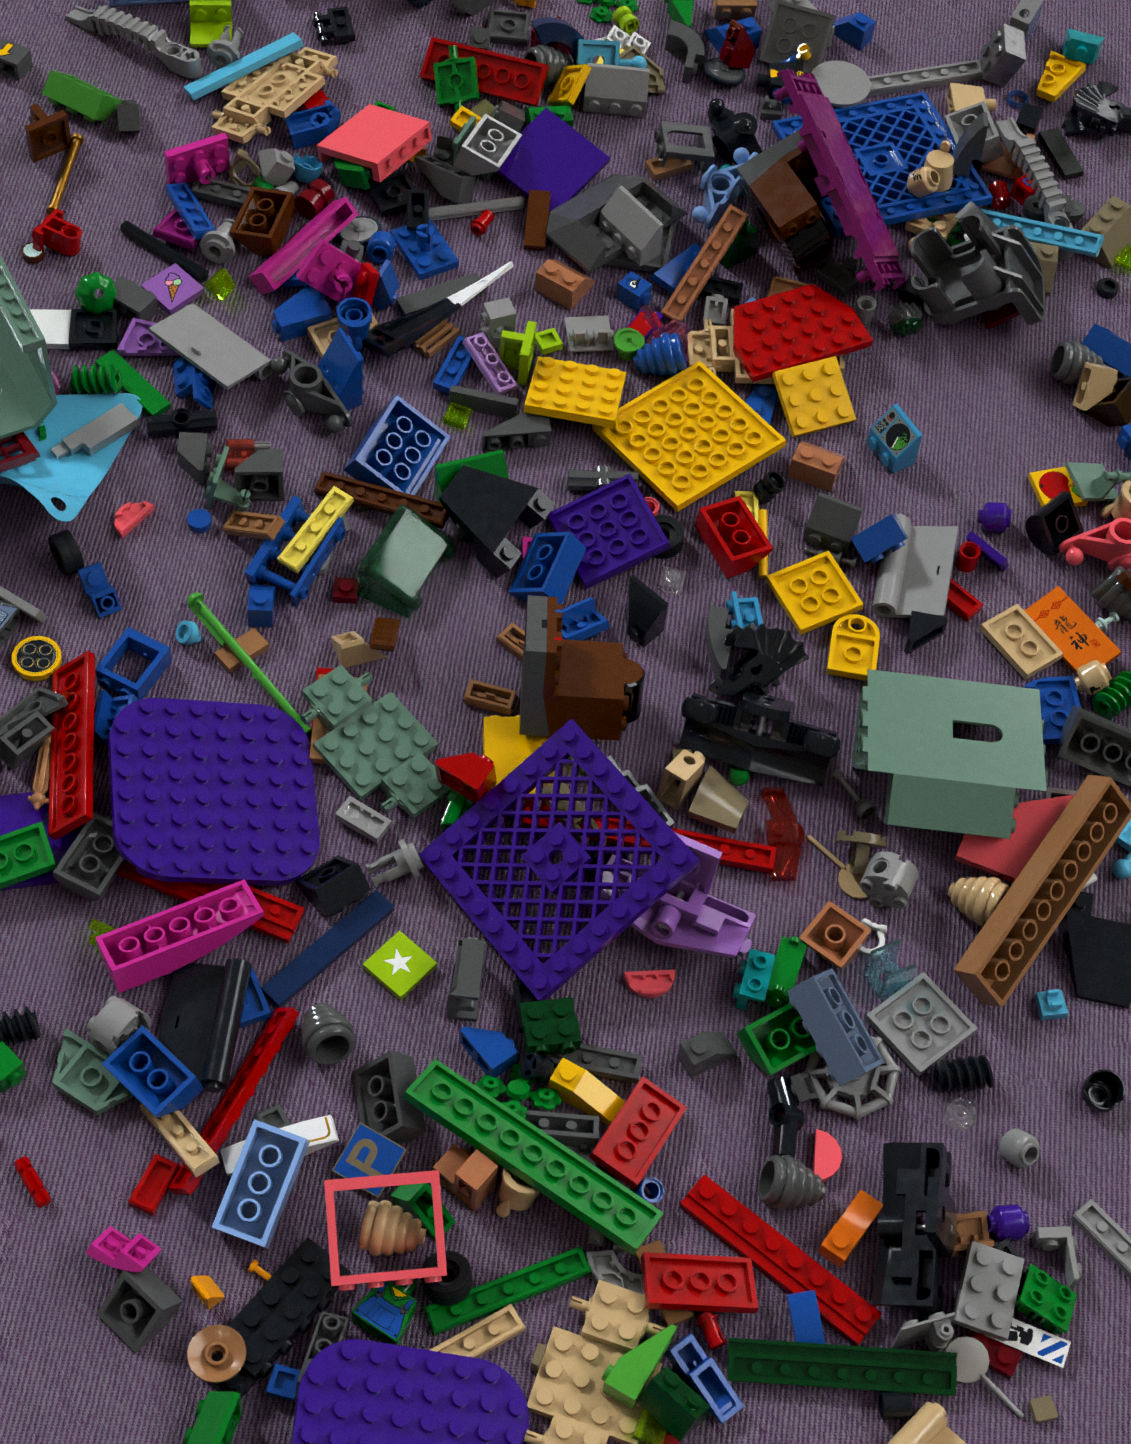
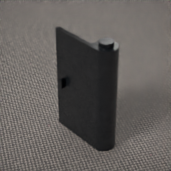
M227 959L225 966L190 963L175 970L173 973L159 1041L198 1078L203 1088L209 1092L219 1093L228 1086L252 964L243 959Z

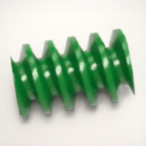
M95 364L91 365L90 371L87 365H83L81 371L78 365H74L70 376V387L73 394L77 392L79 394H85V392L88 394H93L94 392L100 394L103 392L111 393L112 391L120 393L122 377L120 371L115 370L113 364H109L108 371H106L104 364L100 365L99 371H97Z
M1120 672L1117 677L1112 679L1109 687L1103 688L1102 691L1093 696L1092 706L1099 716L1112 720L1113 716H1118L1121 711L1131 704V672Z

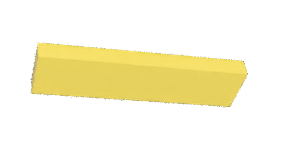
M333 486L278 556V562L298 574L324 541L338 517L341 518L354 502L353 497Z

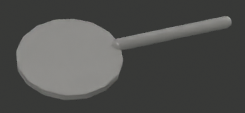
M967 1336L956 1338L950 1342L945 1352L957 1353V1381L972 1383L982 1379L1019 1418H1023L1024 1414L985 1375L990 1359L983 1343Z

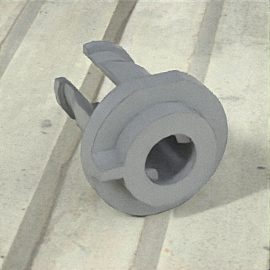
M226 25L219 40H214L209 44L207 57L216 67L222 68L240 59L238 48L240 41L244 37L240 27L237 28L231 42L229 41L231 35L228 33L230 25Z
M224 219L222 225L216 231L207 232L201 239L200 248L208 260L221 264L230 262L235 255L234 238L230 235L234 220Z
M401 839L398 841L401 849L379 858L370 865L369 863L365 864L369 873L372 874L397 862V867L372 877L376 888L383 882L392 881L412 872L414 879L420 877L418 870L424 867L413 842L406 844L405 840Z

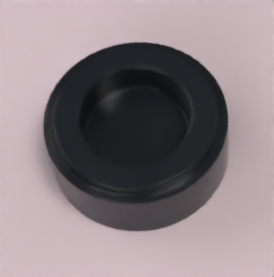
M1112 278L1100 279L1096 287L1097 294L1105 299L1114 298L1119 290V284Z

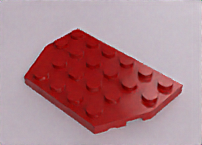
M809 284L734 307L733 351L752 382L772 377L774 371L834 356L838 357L871 347L873 339L855 311L815 284Z

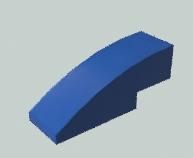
M693 1334L684 1335L667 1348L664 1354L684 1382L710 1406L711 1414L720 1424H723L744 1407L713 1358L707 1357Z

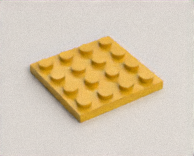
M538 356L523 412L614 428L627 372L615 368L607 369L592 364L585 365L574 361H562L552 357Z

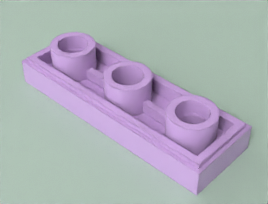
M481 332L464 338L463 345L494 393L502 395L515 390L517 387L516 382L485 334Z

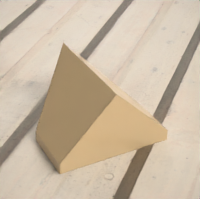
M355 631L331 636L339 663L344 668L388 657L378 650L371 649L370 645L364 641V638Z

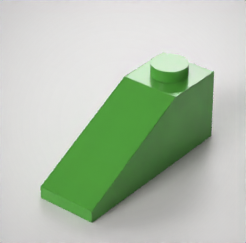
M673 1324L619 1357L614 1366L609 1364L601 1378L605 1382L602 1392L633 1409L637 1399L642 1394L674 1338L677 1327Z

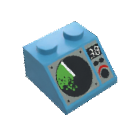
M894 404L870 428L867 444L880 458L883 466L887 467L893 474L915 463L923 435L899 405Z

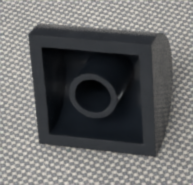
M1066 491L1056 495L1031 515L1025 524L1027 535L1033 545L1041 552L1052 556L1060 551L1059 545L1063 541L1084 532L1071 493Z

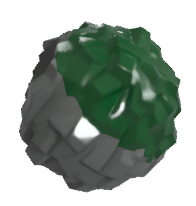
M907 302L900 303L898 306L890 308L888 324L891 331L896 332L902 337L915 335L923 323V312L914 302L911 305Z

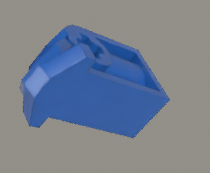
M325 100V105L291 113L290 116L285 118L287 131L294 150L318 144L333 133L341 119L340 109L330 100Z

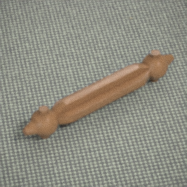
M51 734L38 751L32 786L34 794L28 796L27 799L34 806L35 811H38L40 807L49 802L45 794L48 791L50 780Z

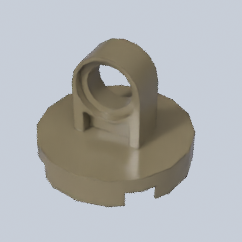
M841 830L837 831L836 842L852 846L850 872L864 875L868 864L869 849H886L887 837L881 838V835L854 831L852 835H846V831Z

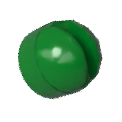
M730 767V781L736 786L744 785L749 779L750 771L740 767Z

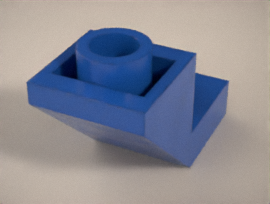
M98 561L76 570L84 592L98 618L122 610L115 589L109 585L101 562Z

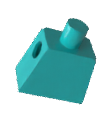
M1067 28L1062 45L1063 55L1068 59L1093 64L1099 58L1105 38Z

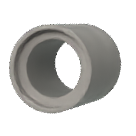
M867 295L860 296L857 299L854 311L863 325H868L873 320L876 308L875 299Z

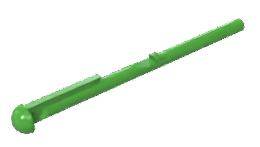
M198 592L190 594L187 599L188 607L222 646L228 645L240 661L252 671L253 674L251 676L257 679L280 708L299 723L306 735L310 734L312 729L308 724H304L297 711L203 603L204 595Z

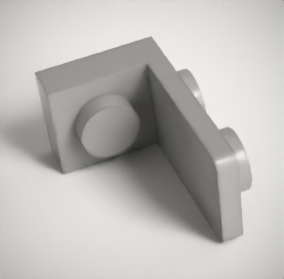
M1038 1227L1032 1236L1033 1248L1052 1251L1060 1247L1067 1287L1074 1289L1082 1278L1081 1264L1076 1261L1077 1240L1075 1236H1072L1071 1227Z

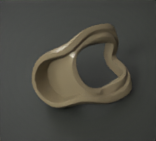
M239 149L228 170L229 177L233 184L251 188L254 181L262 176L258 165L249 157L248 152ZM246 165L251 168L255 175V178L248 184L240 180L236 175Z

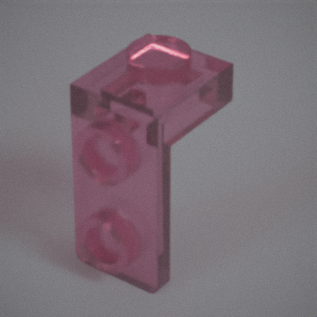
M646 305L641 307L645 314L643 316L644 321L654 331L652 332L653 338H659L663 333H669L670 335L677 333L682 340L690 332L687 325L676 318L663 327L653 309Z

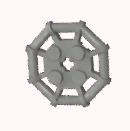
M870 1036L885 1062L883 1063L884 1066H878L842 1086H839L830 1076L827 1063L825 1069H816L820 1058L817 1050L809 1054L805 1071L802 1073L810 1074L821 1109H829L853 1117L857 1121L862 1120V1117L885 1106L890 1107L893 1104V1094L898 1075L901 1074V1067L896 1065L883 1044L881 1037L875 1038ZM879 1075L887 1076L884 1089L877 1086ZM817 1078H825L827 1087L831 1090L828 1095ZM872 1093L877 1097L861 1105L860 1099H864L867 1095ZM839 1095L853 1100V1106L833 1100V1098Z

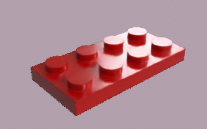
M642 1076L589 1158L629 1187L635 1189L687 1107Z
M643 1252L641 1256L647 1309L756 1314L759 1308L751 1258Z

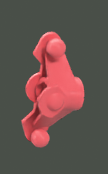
M1118 518L1113 522L1063 541L1059 545L1061 553L1066 554L1065 558L1068 564L1073 566L1081 564L1084 559V553L1107 561V567L1110 572L1118 566H1122L1126 571L1131 568V519Z

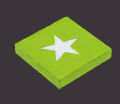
M400 930L363 963V969L400 1001L437 968V962Z

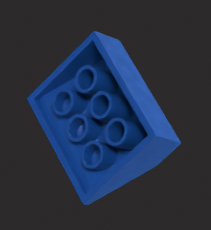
M396 394L384 405L347 463L344 471L356 480L415 496L451 436Z

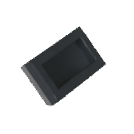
M911 611L907 624L904 652L909 654L944 634L948 619L944 616Z

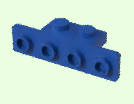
M179 357L173 363L175 395L182 400L193 392L194 401L208 411L213 408L211 378L185 358Z

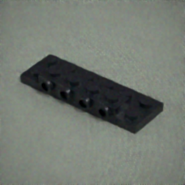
M309 1237L304 1240L229 1323L228 1326L235 1329L245 1342L246 1360L242 1369L233 1378L221 1383L208 1382L218 1391L237 1392L241 1394L242 1399L260 1377L266 1378L271 1373L275 1360L280 1355L285 1356L294 1345L293 1340L298 1334L301 1333L303 1335L309 1330L313 1324V1317L319 1311H325L331 1304V1297L338 1290V1286H331L329 1254ZM339 1263L340 1276L351 1275V1271ZM216 1353L213 1355L212 1359L214 1361H220L223 1358V1355L220 1353Z

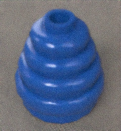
M663 333L659 338H653L651 343H646L644 348L638 349L637 356L633 357L636 370L641 369L643 374L650 373L653 376L659 374L661 377L667 375L673 377L687 368L683 346L677 333H672L671 335Z

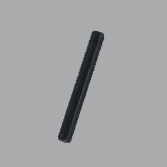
M124 221L120 225L122 233L170 263H176L197 280L205 282L209 278L208 270L131 222Z

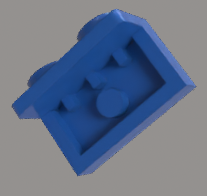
M592 597L562 609V639L584 640L610 629L608 620L596 610L595 600Z
M106 690L100 691L94 715V736L103 745H108L109 732L118 713L127 705L139 700L134 694L111 697Z

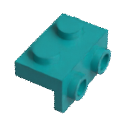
M750 948L747 960L742 959L738 974L742 975L743 978L741 983L736 982L732 996L737 998L735 1008L745 1010L748 999L758 1002L765 1001L775 955Z

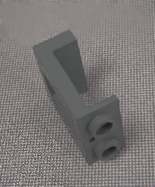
M661 121L658 130L654 132V142L657 143L656 156L659 158L661 167H664L667 157L699 161L702 172H706L712 165L715 155L709 127ZM669 133L697 135L695 140L696 147L674 145L668 140L667 135Z

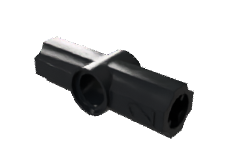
M178 408L171 414L146 416L148 437L174 435L179 438V432L218 431L216 410L190 412L188 409Z

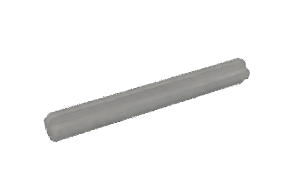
M518 196L429 208V217L434 221L480 215L485 209L490 210L492 213L520 210L524 208L525 204L523 197Z

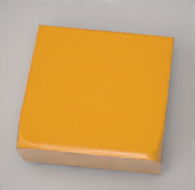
M199 1275L191 1277L192 1291L206 1309H211L225 1298L223 1292L210 1276Z

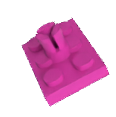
M225 132L164 151L167 184L190 183L199 179L200 183L206 185L211 183L208 176L214 181L216 174L229 170L228 137Z
M320 239L296 274V277L340 303L344 299L352 297L357 283V274L362 263Z

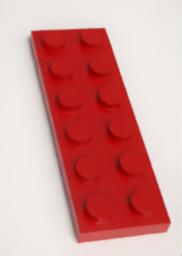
M431 37L419 76L421 79L435 82L433 64L449 59L448 47L456 45L458 57L468 58L474 56L476 59L479 93L534 107L538 106L549 69L547 64Z

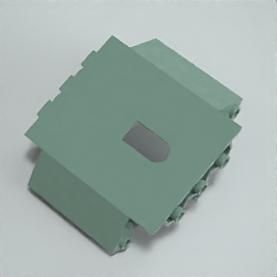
M868 669L867 686L862 687V693L859 696L851 767L890 773L884 823L887 825L1010 839V834H1014L1016 819L1012 818L1013 809L1018 807L1019 793H1015L1016 788L1047 791L1048 772L1045 770L1044 761L1046 746L1043 745L1044 720L1041 719L1040 690ZM953 722L995 728L1001 733L1002 739L997 742H985L953 738Z

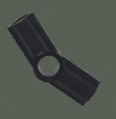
M784 1076L772 1078L767 1082V1090L772 1106L768 1117L770 1123L774 1125L772 1156L790 1155L795 1159L797 1132L804 1125L805 1115L802 1110L796 1107L790 1079Z

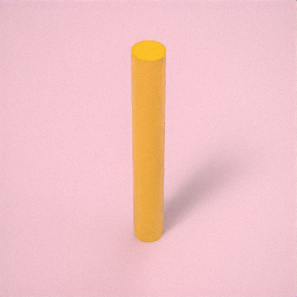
M760 509L758 510V525L768 539L767 510ZM768 555L758 562L759 578H766L768 575Z

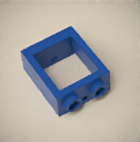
M128 627L95 669L97 683L103 689L112 690L120 694V696L134 694L139 700L144 699L172 662L170 647ZM127 650L152 661L136 683L111 671Z

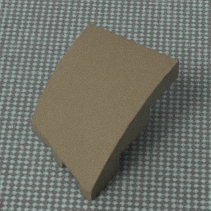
M709 766L693 799L687 817L735 834L739 823L741 824L749 801L718 771Z

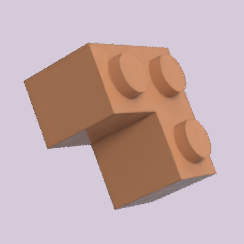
M453 1144L433 1166V1170H439L440 1185L473 1211H476L496 1188L498 1165L494 1160L477 1149L472 1154L468 1149L464 1147L459 1148L456 1144Z

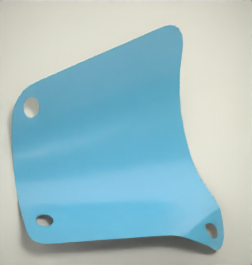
M130 393L56 395L57 405L44 419L43 423L40 424V426L45 425L46 440L39 441L41 437L38 427L24 431L25 435L39 452L40 457L36 458V461L1 472L0 483L24 487L42 503L48 513L55 519L64 522L73 520L108 472L131 431L91 456L82 448L73 455L68 453L58 460L51 453V448L61 443L62 439L120 403H123L139 419L143 406L137 401L141 400L138 396ZM12 441V442L3 444L2 446H3V447H7V446H10V445H13V444H16V443H15L14 441ZM22 451L9 454V456L13 457L22 454ZM4 456L0 457V461L6 459ZM55 497L62 500L66 505V509L64 511L58 510L52 504L51 498Z

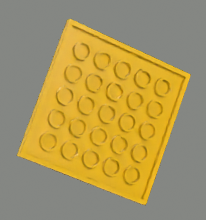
M701 361L620 407L614 428L592 425L593 431L631 468L638 472L677 512L786 446V439Z

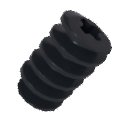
M24 1006L23 1015H20L17 1009H13L12 1018L5 1011L2 1012L0 1020L1 1042L3 1041L8 1046V1041L11 1037L13 1042L18 1044L20 1035L23 1036L25 1041H29L31 1032H33L37 1039L40 1038L41 1032L35 1007L34 1012H31L27 1006Z
M979 1055L977 1058L969 1056L967 1059L959 1057L956 1061L950 1058L946 1062L940 1059L935 1062L933 1080L938 1094H941L942 1086H945L947 1093H950L953 1084H955L958 1092L962 1091L963 1083H965L967 1090H972L973 1082L976 1083L978 1089L983 1088V1081H986L988 1088L993 1087L992 1069L984 1055Z

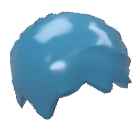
M297 153L293 157L295 171L292 176L304 184H309L313 180L318 179L322 172L323 162L319 163L317 157L314 156L309 157V155H305L302 158L297 156Z

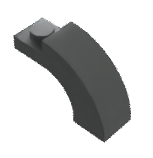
M671 20L665 50L676 52L683 57L685 65L682 82L690 83L692 75L696 76L697 70L702 71L705 52L704 44L694 30L682 23Z

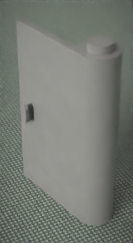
M196 304L186 305L183 309L149 328L148 332L226 390L251 375L264 380L272 373L270 358Z
M896 514L908 539L903 541L905 546L895 552L889 549L883 553L885 557L880 561L872 611L877 616L892 618H910L911 611L945 617L959 528L958 526H912L908 517L903 514Z

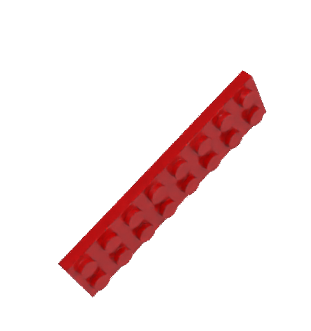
M90 651L84 652L53 672L52 691L65 696L69 703L67 706L52 713L51 725L55 729L51 733L48 836L55 840L93 819L95 654Z

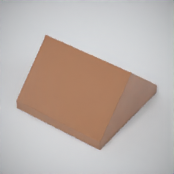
M829 900L799 938L802 943L807 944L813 951L842 970L854 961L872 930Z

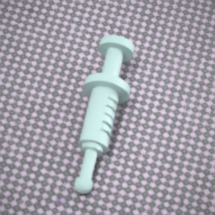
M1110 612V616L1106 619L1101 617L1096 619L1095 624L1102 632L1108 630L1107 625L1112 621L1115 623L1119 621V616L1116 612Z

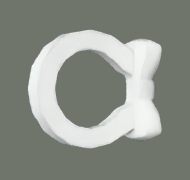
M864 918L861 923L876 931L879 945L873 949L862 946L859 952L867 956L877 955L885 945L884 935L887 933V926L872 923Z

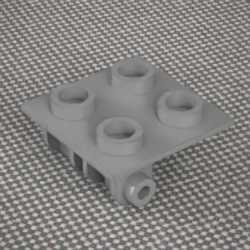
M608 315L564 317L570 353L614 350L612 340L614 339V331L610 328Z
M938 1312L929 1316V1320L919 1322L917 1319L905 1322L902 1324L891 1348L925 1339L930 1351L944 1352L945 1347L954 1335L951 1322L955 1317V1312L946 1315L944 1312Z

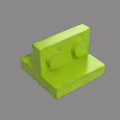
M528 321L525 334L502 330L499 357L506 368L518 370L517 384L527 385L534 355L537 322Z

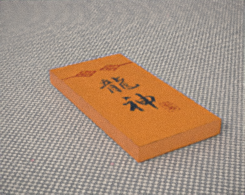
M1059 586L1024 610L1064 653L1062 660L1076 675L1077 669L1080 666L1093 660H1098L1100 663L1104 662L1107 666L1121 655V650Z

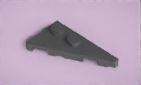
M39 686L0 717V737L34 712L38 711L45 717L69 704L65 696Z

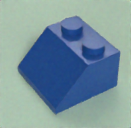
M753 17L736 20L746 29L754 48L759 49L762 29ZM730 23L704 30V34L719 54Z
M890 514L851 538L864 562L871 561L872 564L885 557L883 553L889 549L895 552L905 546L903 541L908 539L896 514Z

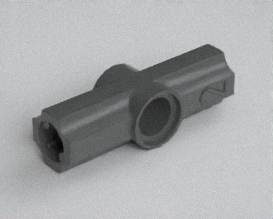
M604 465L595 467L593 471L568 470L567 489L570 491H595L628 474L632 475L638 486V472L613 471L610 467Z

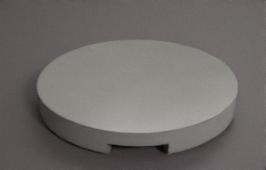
M827 61L816 66L811 74H814L824 97L829 98L832 106L848 108L863 104L867 100L871 83L868 75L860 67L845 61Z

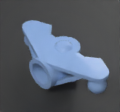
M740 147L733 153L734 161L738 165L717 170V166L712 164L702 176L700 189H705L704 206H697L692 211V218L695 222H706L705 228L709 230L723 216L729 205H733L743 187L737 167L757 156V152H753L750 155L746 148Z

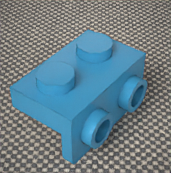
M732 591L730 599L726 601V609H729L728 615H731L730 629L735 625L744 629L749 623H754L757 627L763 624L758 597L738 598L737 592Z

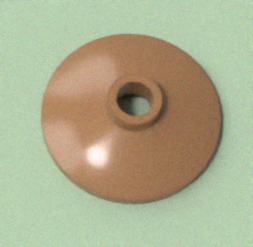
M211 1325L203 1328L192 1338L188 1346L187 1359L189 1367L198 1378L206 1382L221 1383L233 1378L242 1369L246 1360V1346L242 1336L235 1329L225 1325ZM220 1353L223 1355V1358L220 1361H214L212 1359L213 1355Z

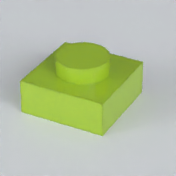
M555 328L536 333L535 344L541 355L562 350L563 343Z

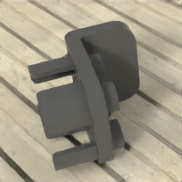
M969 213L959 218L960 226L970 239L968 241L950 247L935 227L923 230L913 239L910 248L911 256L924 273V282L918 274L911 276V284L924 301L925 311L934 323L939 325L957 324L965 318L988 310H997L1011 302L1028 325H1033L1046 319L1042 264L1035 249L1018 226L1009 225L991 231L980 214Z

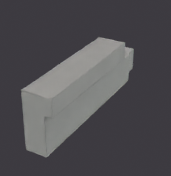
M120 403L62 439L61 443L51 448V453L59 460L68 453L73 455L84 448L91 456L138 426V418L123 403Z

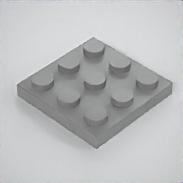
M924 972L869 1012L865 1017V1020L918 1077L934 1066L937 1060L943 1059L974 1035L978 1029Z

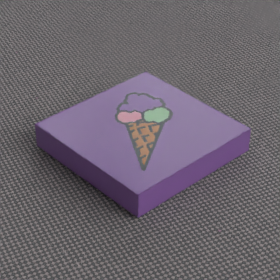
M176 263L141 285V288L151 291L157 296V304L169 315L174 314L205 293L204 287Z

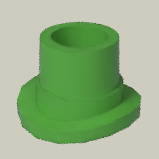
M622 328L614 336V346L618 350L619 356L624 360H633V357L637 356V350L645 345L643 335L632 328Z

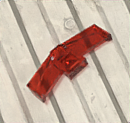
M763 788L761 796L764 798L772 820H766L765 823L767 846L777 847L771 881H796L802 843L805 840L804 829L797 822L783 788Z

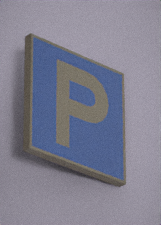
M360 1122L332 1171L343 1178L394 1174L407 1149ZM386 1187L365 1188L364 1190L380 1198Z

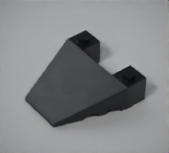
M465 465L459 469L438 499L453 523L458 524L465 535L463 538L466 543L470 542L476 551V558L479 563L496 578L511 570L522 554L519 549L505 538L517 518L531 529L544 521L556 504L539 488Z
M1081 891L1059 923V929L1063 934L1065 942V953L1068 954L1070 962L1069 970L1076 998L1128 1009L1131 1004V925L1091 916L1094 894Z

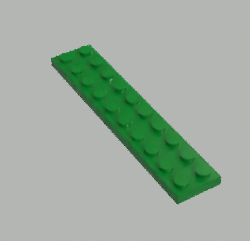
M436 1059L432 1061L404 1093V1100L632 1255H635L664 1214V1212Z

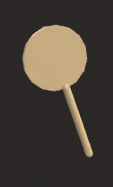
M808 835L807 839L841 868L838 876L841 890L851 898H868L859 886L863 875L851 873L850 863L845 866L816 839Z

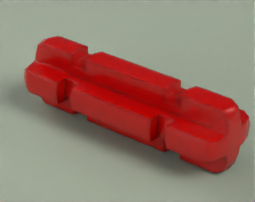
M24 1156L14 1162L15 1168L30 1195L33 1196L36 1206L43 1208L51 1202L50 1195L44 1188L37 1172L32 1167L29 1158Z

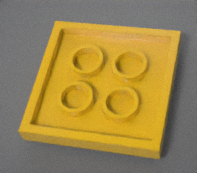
M836 356L772 373L792 438L852 423L857 420Z
M829 550L769 574L766 577V582L800 635L863 609V602Z

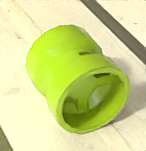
M621 6L615 10L612 19L622 31L630 35L638 29L640 22L635 15H632L633 13L629 7Z

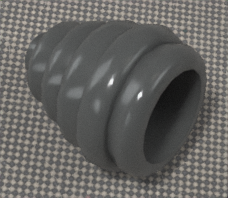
M542 44L529 48L523 58L549 66L543 87L557 82L563 68L573 65L572 60L566 53Z
M1075 340L1070 342L1063 341L1057 346L1053 354L1051 375L1055 380H1059L1065 385L1078 384L1084 362L1105 366L1106 364L1103 363L1101 356L1096 355L1086 345H1082Z
M1118 566L1097 585L1091 595L1097 600L1096 604L1101 609L1105 608L1108 613L1116 612L1119 617L1124 616L1127 621H1130L1131 592L1117 580L1116 577L1125 571L1122 566Z
M326 1003L315 1004L305 1012L301 1040L306 1054L315 1063L320 1065H333L346 1059L355 1045L352 1024L342 1013H339Z
M790 1155L770 1156L762 1167L758 1181L760 1200L776 1210H790L796 1207L804 1208L806 1205L814 1206L818 1200L821 1201L824 1198L826 1190L818 1174H814L810 1168L806 1167L801 1161H796Z

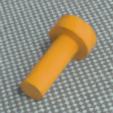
M254 1260L249 1266L248 1271L250 1273L256 1272L268 1281L272 1275L258 1266L259 1262Z

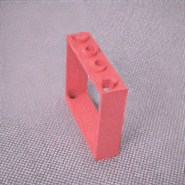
M439 1170L324 1180L331 1286H338V1291L356 1289L355 1284L367 1283V1288L384 1287V1281L396 1280V1286L413 1284V1279L424 1278L425 1283L441 1282L442 1276H447ZM431 1183L438 1267L340 1276L334 1191Z

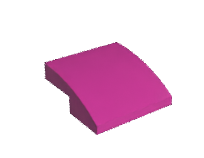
M109 1226L91 1243L85 1253L113 1268L130 1272H142L161 1252L162 1248L140 1233L130 1240L115 1228Z

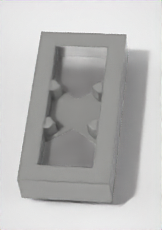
M351 796L347 798L335 813L336 820L376 844L392 826V820Z

